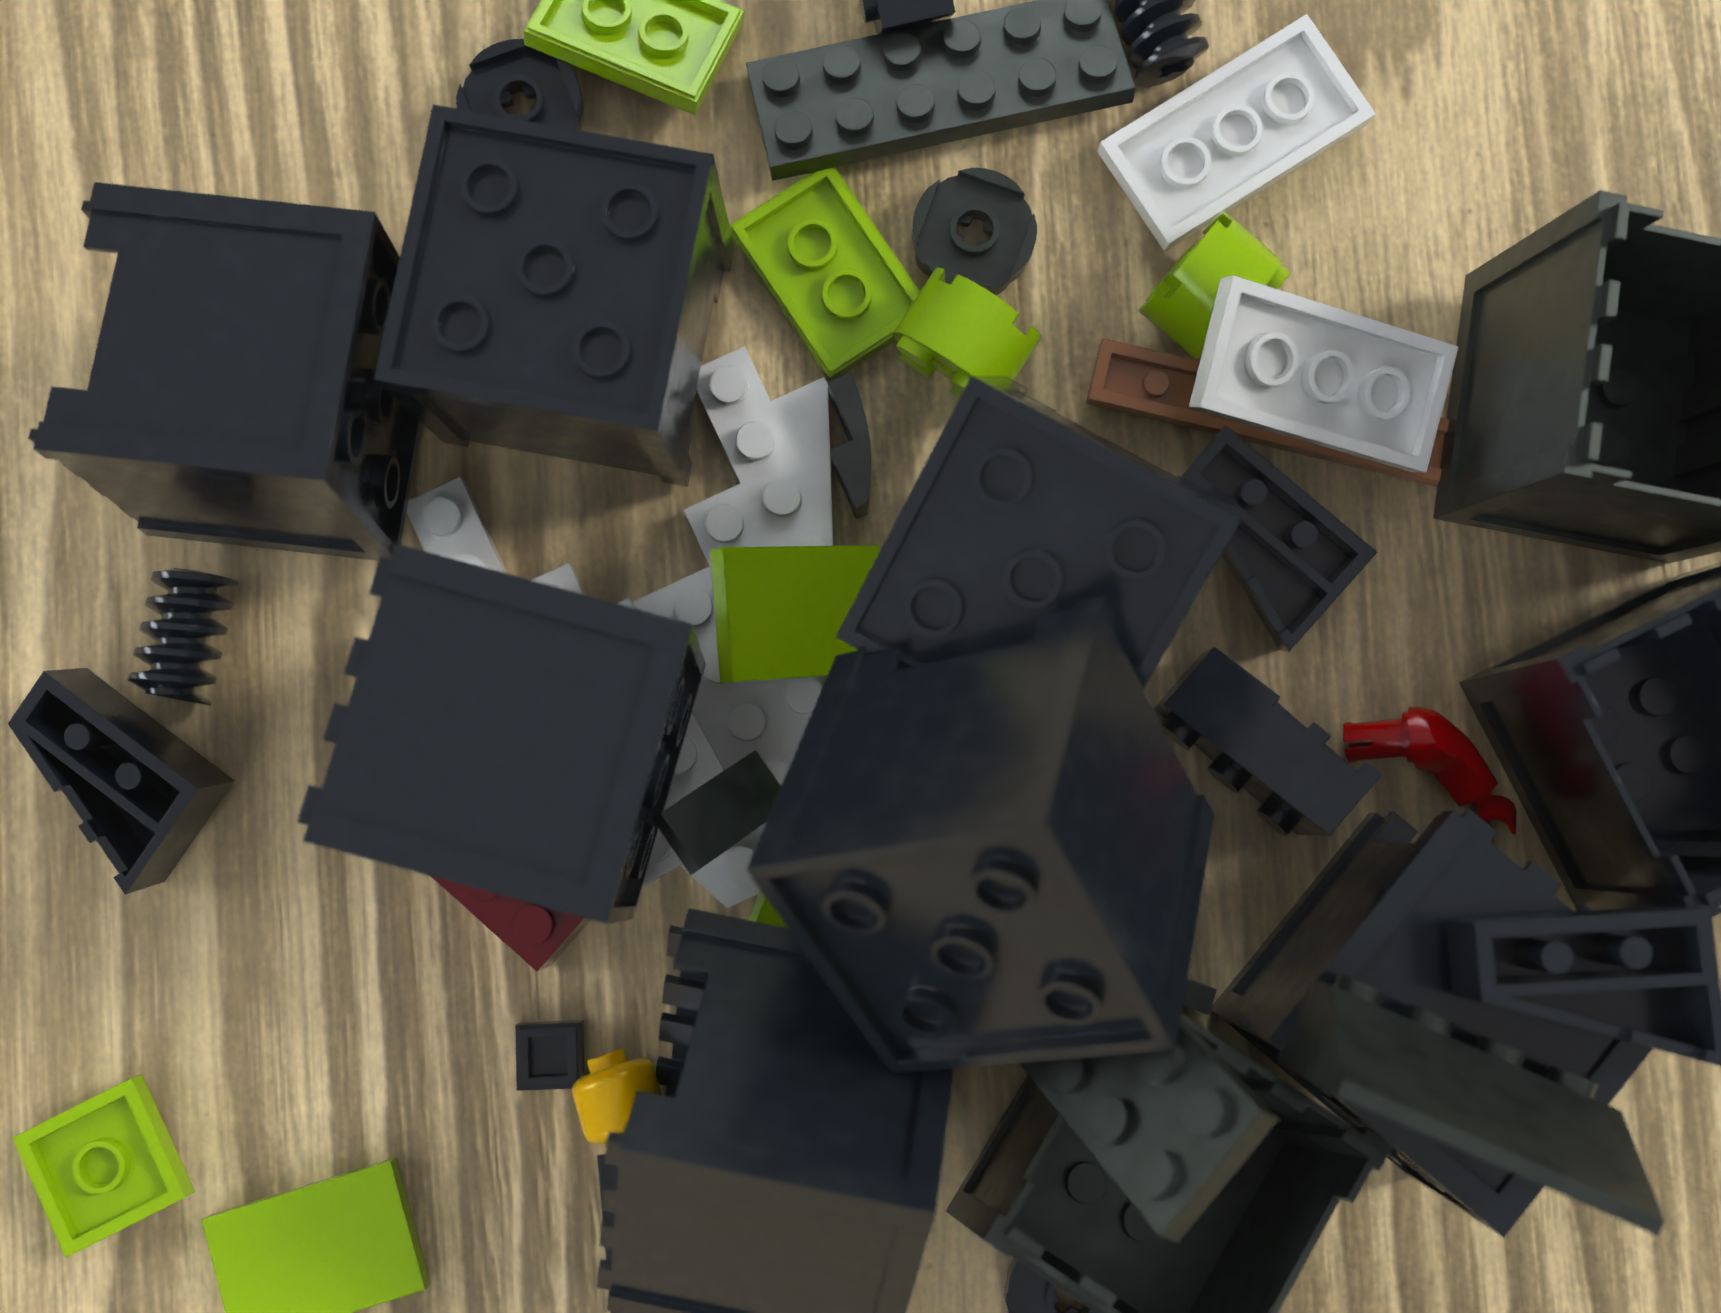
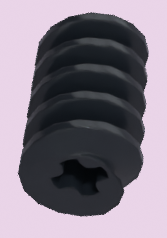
M1115 0L1114 12L1119 22L1123 23L1121 35L1126 45L1130 46L1128 59L1133 68L1137 69L1134 79L1138 86L1148 88L1176 79L1194 64V59L1200 57L1208 50L1209 43L1205 37L1188 38L1202 25L1199 14L1188 13L1181 15L1193 6L1195 0Z
M181 568L154 571L151 575V581L167 590L168 593L147 597L145 605L162 615V619L142 622L139 630L156 640V645L136 647L133 654L149 664L151 668L146 671L131 672L128 676V681L145 690V694L211 706L209 700L195 693L194 690L195 687L216 684L217 677L202 669L200 663L218 660L222 657L221 651L205 641L206 637L227 634L228 628L211 618V614L217 611L232 610L234 603L216 593L217 587L238 585V581L210 573Z

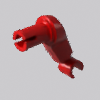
M1409 707L1408 712L1402 713V719L1359 723L1344 722L1343 743L1352 742L1349 744V747L1344 749L1348 763H1355L1360 760L1406 757L1407 762L1414 763L1417 769L1434 774L1458 806L1474 802L1477 807L1476 815L1493 828L1490 820H1500L1508 825L1513 835H1516L1517 810L1514 803L1504 796L1491 794V791L1498 785V781L1471 739L1439 712L1423 707ZM1370 740V741H1366V742H1353V741ZM1495 837L1490 842L1492 845L1495 844Z

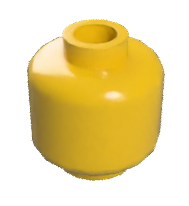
M624 1048L587 1060L590 1073L579 1078L572 1087V1096L587 1141L592 1144H605L606 1146L609 1131L624 1133L636 1091L663 1096L652 1062L642 1057L628 1060Z

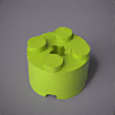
M1224 210L1202 232L1205 236L1200 242L1197 241L1184 252L1147 297V302L1138 310L1195 360L1201 358L1221 278L1234 275L1279 289L1291 273L1281 264L1282 260Z
M939 267L934 269L893 333V336L898 341L895 347L901 352L898 358L924 377L930 378L934 370L950 379V383L953 385L950 392L958 399L961 397L971 376H1007L1015 380L1040 342L1041 335L1033 325L1024 335L1013 325L1020 314L987 289L959 274L955 276L951 284L946 283L945 269Z

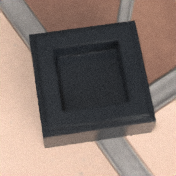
M584 1020L520 1022L515 1025L517 1091L572 1089L574 1083L579 1078L585 1076Z

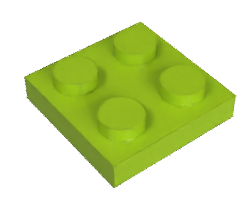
M142 1074L132 1077L12 1138L65 1258L195 1193L194 1187Z

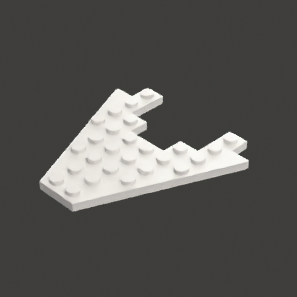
M744 346L702 365L696 388L740 484L684 509L709 567L633 601V604L638 610L693 624L706 663L693 713L724 769L726 770L756 750L779 784L782 785L827 676L720 683L710 550L721 547L834 546L828 384L823 377L771 401ZM461 477L408 500L407 514L424 551L507 574L467 483ZM570 563L532 580L586 595ZM765 823L691 875L726 908L734 906L760 892L759 887L746 868ZM682 865L681 867L689 874L685 866Z

